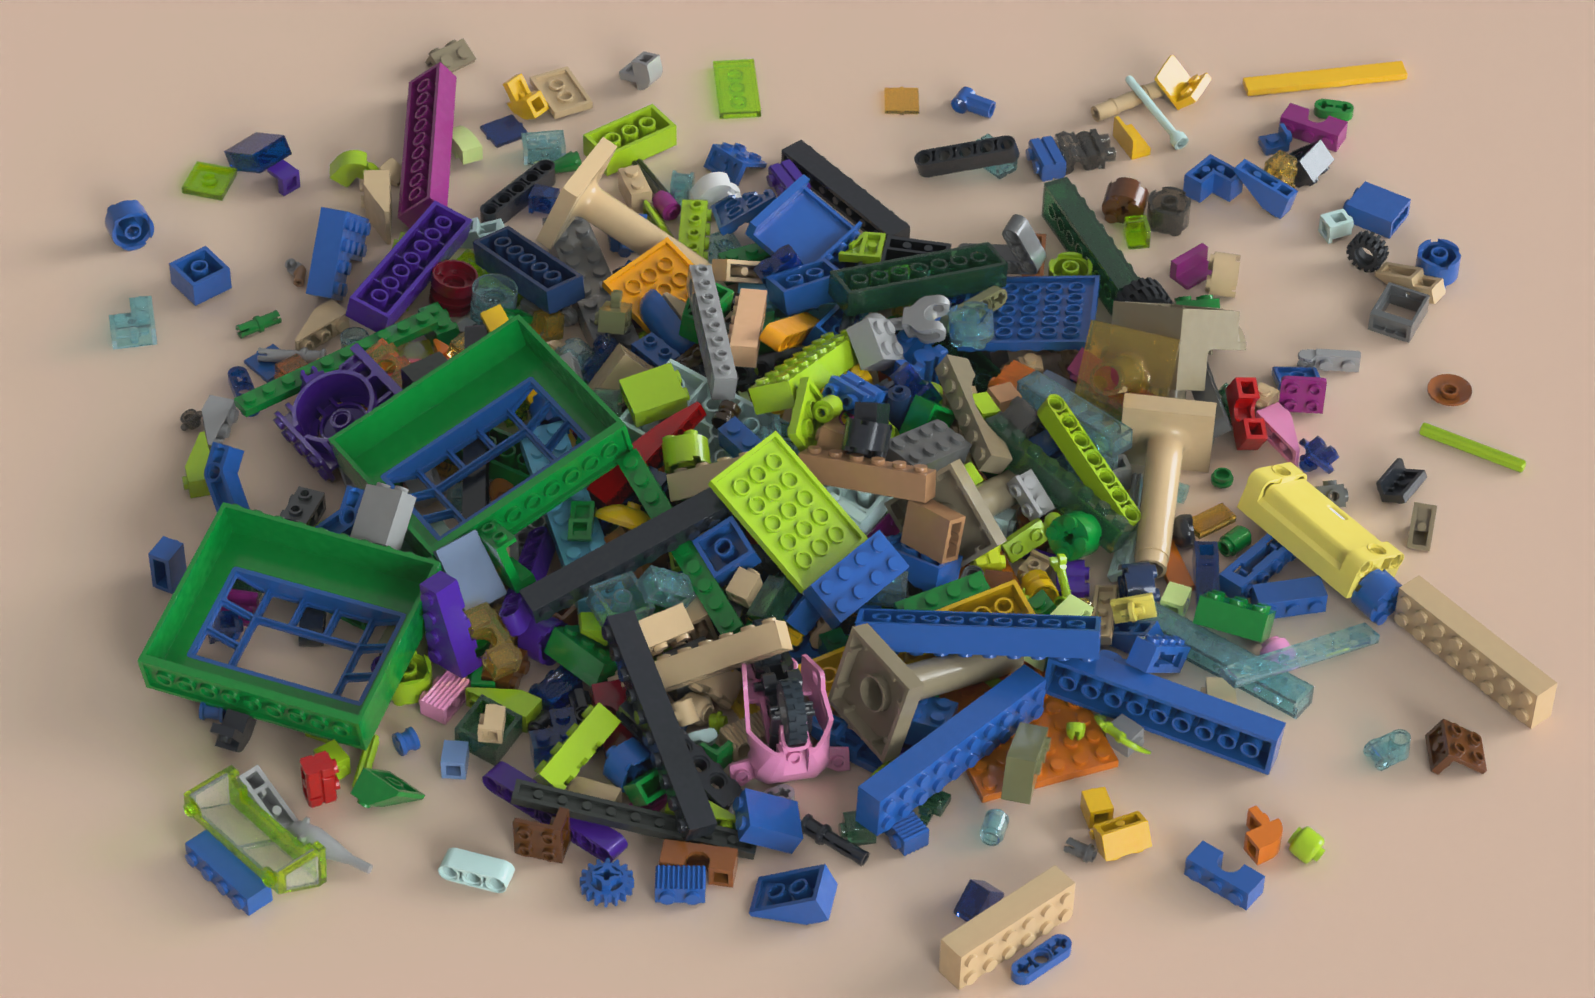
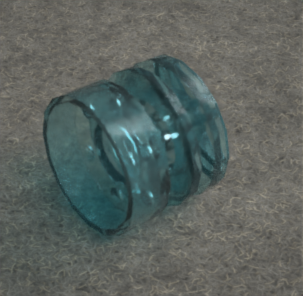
M490 273L477 278L472 284L470 319L480 325V322H483L480 313L486 311L487 308H492L501 304L502 308L516 309L518 297L516 283L508 276Z

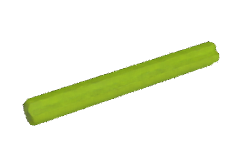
M1423 423L1420 427V435L1520 473L1526 467V461L1519 457L1428 423Z

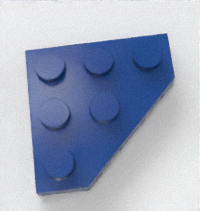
M772 189L765 190L764 194H757L756 191L744 193L740 198H736L735 195H729L710 206L723 236L732 234L739 226L744 223H750L751 220L776 199Z

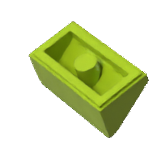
M644 200L643 214H647L648 221L674 238L657 210L647 200Z

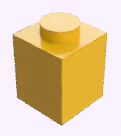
M1106 787L1081 791L1080 808L1089 829L1093 828L1095 824L1113 819L1114 807Z

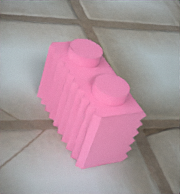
M448 670L442 676H437L433 681L432 687L428 691H423L419 697L420 714L446 725L455 712L466 702L465 689L471 687L469 678L462 679Z

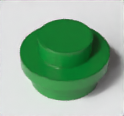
M1217 468L1211 475V483L1215 487L1228 488L1233 484L1234 477L1227 468Z

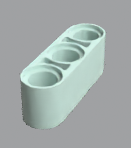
M449 848L438 868V872L442 878L448 881L495 893H503L511 881L515 868L510 862L459 848Z

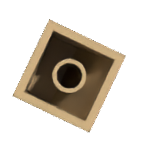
M619 343L588 386L610 409H613L624 403L620 393L619 380L654 367Z

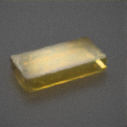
M1220 503L1192 517L1194 534L1198 539L1210 535L1236 522V515L1227 506Z

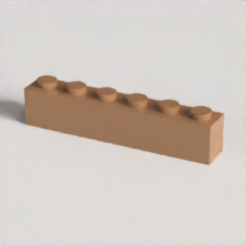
M808 446L807 449L798 454V457L822 485L923 503L935 497L936 470L930 469L924 464L912 466L907 465L905 461L901 460L890 462L885 461L883 457L867 458L861 453L844 454L842 450L838 449L821 450L820 446Z

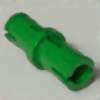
M274 310L263 316H254L253 320L236 325V330H240L237 334L240 338H244L255 332H264L265 328L282 322L281 318H277L280 314L277 310Z

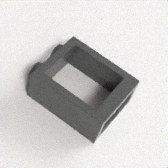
M1389 282L1370 313L1368 330L1409 343L1428 312L1430 295ZM1391 303L1415 311L1416 314L1412 320L1387 313L1385 310Z

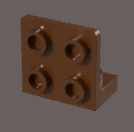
M1442 719L1425 735L1431 772L1439 775L1453 761L1482 774L1487 771L1482 738L1476 732Z
M560 807L557 815L552 816L550 825L514 818L513 837L515 854L562 864L571 843L569 809Z

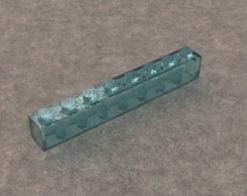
M1155 602L1157 617L1141 619L1158 621L1163 634L1171 637L1176 635L1186 640L1184 644L1191 647L1186 658L1190 663L1218 678H1235L1237 688L1295 719L1312 703L1313 685L1239 647L1226 638L1209 631L1207 628L1194 624L1188 618Z

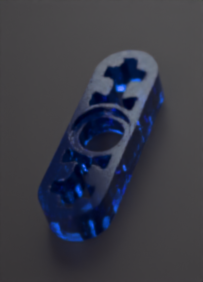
M236 366L228 371V382L235 398L242 395V393H239L240 390L246 389L251 391L255 389L246 368ZM260 411L257 412V413H255V414H253V415H251V416H249V417H253V416L258 415V414L260 413Z

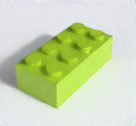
M653 104L583 134V154L586 157L603 137L618 146L604 172L606 176L618 172L620 168L633 165L634 160H645L677 145L676 125Z

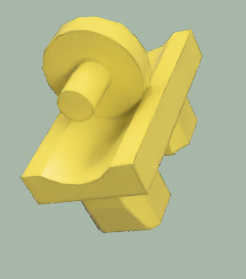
M1152 593L1110 600L1115 624L1130 621L1137 622V620L1157 617Z

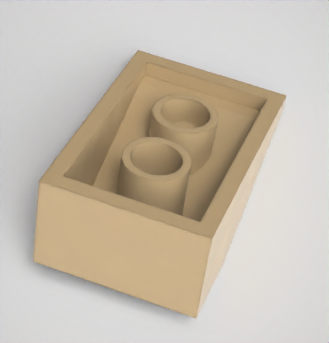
M364 170V179H360V192H364V196H361V208H365L366 218L369 219V222L387 245L391 244L392 195L390 170Z

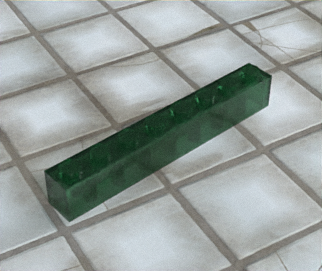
M997 414L985 419L988 426L1008 447L1013 459L1007 466L1010 471L1015 475H1021L1032 469L1059 512L1064 515L1081 510L1087 514H1092L1098 520L1102 529V537L1099 540L1100 546L1108 553H1113L1123 547L1134 529L1124 516L1119 515L1107 502L1098 498L1092 489L1080 483L1074 474L1062 468L1057 460L1050 458L1042 451L1040 446L1026 438L1022 431L1015 429L1005 417Z

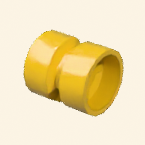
M1031 570L1021 580V589L1023 591V588H1025V595H1029V599L1042 589L1052 601L1059 596L1058 590L1049 575L1043 570Z

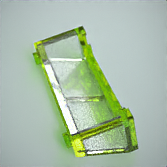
M232 765L184 793L183 808L187 816L193 817L258 875L268 888H272L278 894L319 887L327 882L326 848L319 841L303 845L248 796L247 786H240L237 782L236 777L239 775V771Z

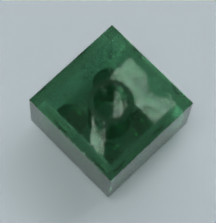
M481 694L455 727V740L469 741L470 753L495 766L521 735L522 716L506 708L503 743L478 742L480 714H485L486 704L503 706Z

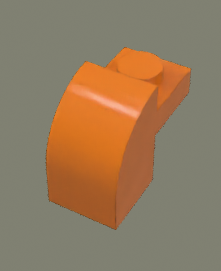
M1257 805L1248 809L1246 826L1250 831L1245 833L1243 849L1259 865L1278 854L1281 846L1283 826L1279 818L1270 821L1267 814L1263 813Z

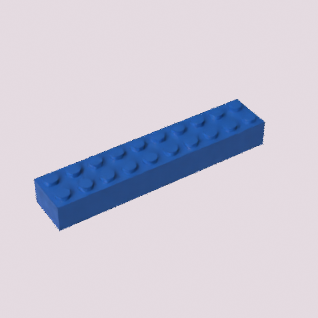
M859 608L855 626L868 623L896 654L909 652L910 655L920 656L924 653H934L935 656L944 657L948 654H958L959 657L982 655L984 658L1007 656L1009 659H1020L1021 656H1026L1034 660L1054 657L1059 661L1080 658L1084 662L1099 659L1101 616Z
M1100 655L1099 659H1094L1091 662L1081 661L1080 658H1070L1067 661H1059L1054 657L1048 658L1045 672V691L1047 695L1113 719L1123 714L1144 727L1146 731L1269 775L1278 757L1286 725L1283 721L1153 674L1145 673Z
M1024 664L858 786L855 821L876 836L885 830L891 829L894 823L901 818L907 817L913 809L923 805L929 797L939 793L945 785L952 780L958 779L964 771L974 767L980 759L990 755L1002 743H1006L1016 733L1020 722L1029 724L1034 719H1038L1044 711L1046 679Z

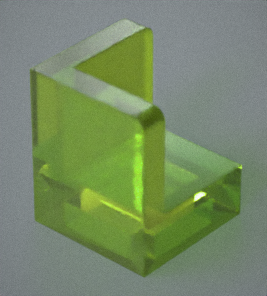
M1146 215L1126 216L1123 234L1128 249L1150 248L1151 229Z

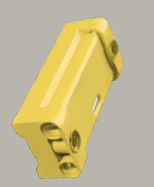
M1292 462L1258 468L1250 474L1237 508L1345 598L1352 597L1354 590L1358 592L1362 587L1359 584L1360 581L1376 569L1381 571L1385 569L1395 577L1399 566L1404 560V554L1388 541L1381 542L1323 495L1306 481L1307 475Z

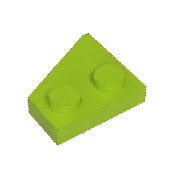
M863 232L858 236V239L853 240L849 244V249L846 252H839L838 261L854 263L863 261V263L868 265L880 264L886 242V233Z

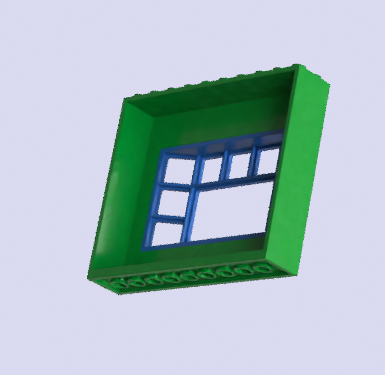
M519 314L328 439L339 467L358 488L365 490L366 484L376 486L377 482H380L394 489V483L418 478L427 489L410 493V495L416 497L415 502L436 498L446 510L421 515L414 507L404 540L418 556L434 559L436 557L433 551L472 530L478 531L483 525L494 520L515 535L618 465L616 460L634 449L626 424ZM534 389L545 403L529 423L525 425L515 412ZM550 409H553L564 423L544 445L533 431ZM509 418L519 431L498 445H495L485 433ZM571 428L582 442L557 458L552 451ZM479 438L489 451L468 465H465L455 453ZM524 438H528L549 460V464L467 519L442 494ZM449 458L459 471L435 486L425 473ZM451 518L459 523L441 536L429 524Z
M223 502L137 660L145 685L150 689L199 703L204 702L206 705L223 708V710L229 709L247 714L254 719L332 741L335 739L337 743L366 751L426 631L419 584L440 570L442 571L441 563L431 557H421L409 551H399L390 546L371 543L365 539L352 538L344 533L337 534L322 527L308 526L300 521L294 522L278 515L272 516L260 510H250L238 504ZM236 579H240L264 593L254 614L227 599ZM273 597L299 604L288 624L262 617ZM221 607H225L250 622L240 642L212 628V624ZM307 607L333 614L324 633L297 627ZM342 616L368 623L358 643L332 636ZM261 625L353 651L333 693L237 667L257 626ZM396 625L388 643L367 644L376 626ZM207 635L235 650L228 664L197 655ZM382 653L373 672L353 673L362 654ZM368 682L359 701L341 696L347 683Z

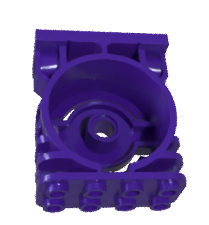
M358 343L350 347L353 355L339 365L338 370L317 376L302 388L293 406L289 402L285 404L289 412L287 415L283 416L279 411L274 413L276 418L273 421L280 430H283L281 434L289 443H295L293 446L301 456L303 454L307 456L305 459L313 469L315 467L319 469L317 472L325 482L328 479L331 482L336 480L332 471L336 468L340 471L339 464L328 439L403 390Z

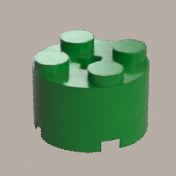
M1076 510L1055 518L1046 530V537L1048 538L1050 548L1056 555L1064 553L1067 561H1074L1093 554L1099 548L1102 529L1098 520L1092 514Z

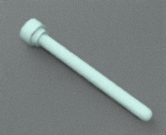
M1130 75L1125 78L1126 83L1170 135L1172 146L1176 150L1185 147L1189 138L1184 132L1176 130L1136 80Z

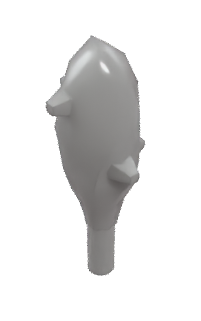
M305 817L303 821L297 820L292 822L286 828L288 837L295 847L318 857V863H322L325 859L349 864L367 874L373 868L372 864L352 855L323 829L310 824L309 817Z

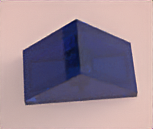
M970 879L954 909V914L968 922L999 902L1004 897V893L986 881Z

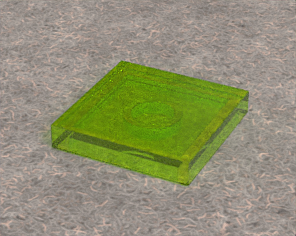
M197 161L182 186V193L223 201L237 176V169Z

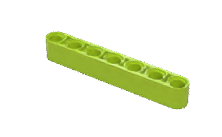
M1056 394L1049 395L1037 411L1039 419L1113 528L1120 534H1128L1141 519L1139 509L1063 398Z

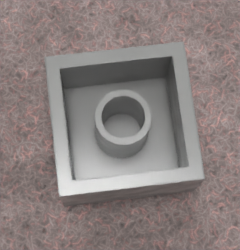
M866 318L846 328L861 370L885 371L893 367L896 360H905L903 348L895 336V327L889 319Z

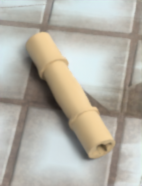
M1156 81L1147 85H1141V88L1151 100L1166 95ZM1130 91L1092 106L1091 115L1096 122H1099L1109 117L1117 116L1119 112L1134 108L1143 102L1134 91Z

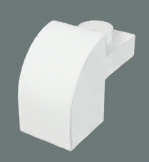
M723 172L706 174L690 189L694 200H708V209H711L710 206L729 195H735L736 198L741 197L739 187L734 183H730L728 175Z

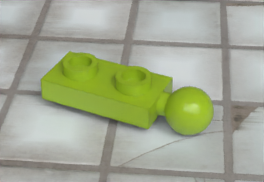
M1051 512L1046 515L1044 523L1037 517L1006 538L1007 541L1001 544L1008 560L1013 564L1048 540L1046 537L1047 528L1055 518L1061 515Z

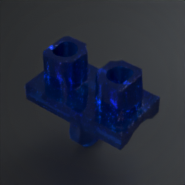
M1316 436L1310 442L1305 438L1299 441V444L1306 450L1305 454L1300 456L1299 466L1304 472L1316 470L1318 466L1328 474L1334 471L1331 464L1340 456L1333 446L1327 447L1325 441L1319 436Z

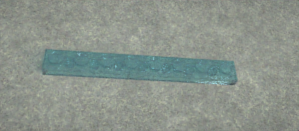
M1361 623L1221 667L1219 675L1235 689L1377 644L1380 635L1368 624Z

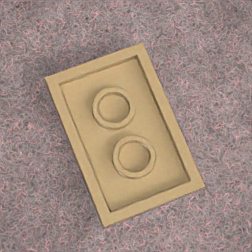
M568 66L530 77L531 86L535 91L541 90L548 104V110L554 119L593 108V101Z

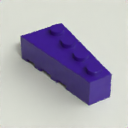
M440 570L419 584L429 651L428 656L433 663L440 665L463 679L481 667L483 662L481 657H477L475 649L478 648L476 639H471L468 628L471 627V623L462 611L465 604L458 581Z

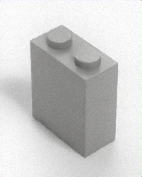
M377 482L376 486L366 484L350 537L359 540L365 539L371 543L390 546L400 551L416 497L408 494L409 490L401 486H395L394 489H391V486Z

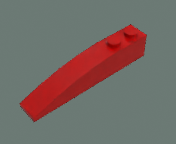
M696 402L654 426L632 443L633 448L638 450L648 467L657 468L663 462L662 438L667 435H683L685 431L693 430L707 414L702 405ZM619 465L592 482L587 488L592 499L602 507L622 504L634 492Z

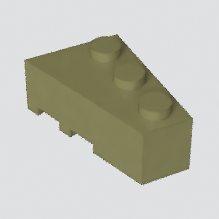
M1023 722L1019 723L1006 756L1001 799L1030 805L1038 775L1041 774L1042 764L1045 763L1046 755L1051 745V737H1047L1049 727Z

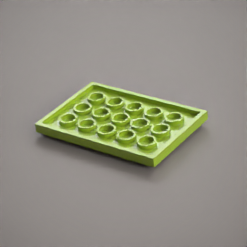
M777 431L770 434L708 483L714 493L800 593L868 539Z

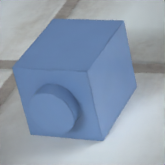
M444 740L440 762L442 778L466 780L469 764V741Z

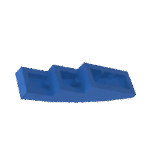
M815 715L812 717L811 736L820 741L824 731ZM833 715L830 746L848 747L850 762L873 773L883 762L855 731L848 728V724L844 719Z

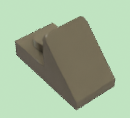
M1414 502L1407 548L1430 551L1437 511L1436 505Z

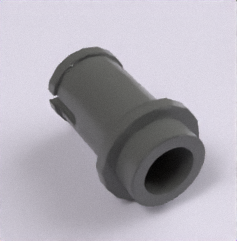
M1071 837L1067 839L1066 844L1071 846H1064V852L1082 858L1085 863L1094 861L1097 855V848H1094L1093 844L1087 845Z

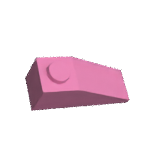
M1279 402L1256 411V418H1264L1268 436L1267 441L1288 462H1292L1298 467L1300 449L1290 412Z

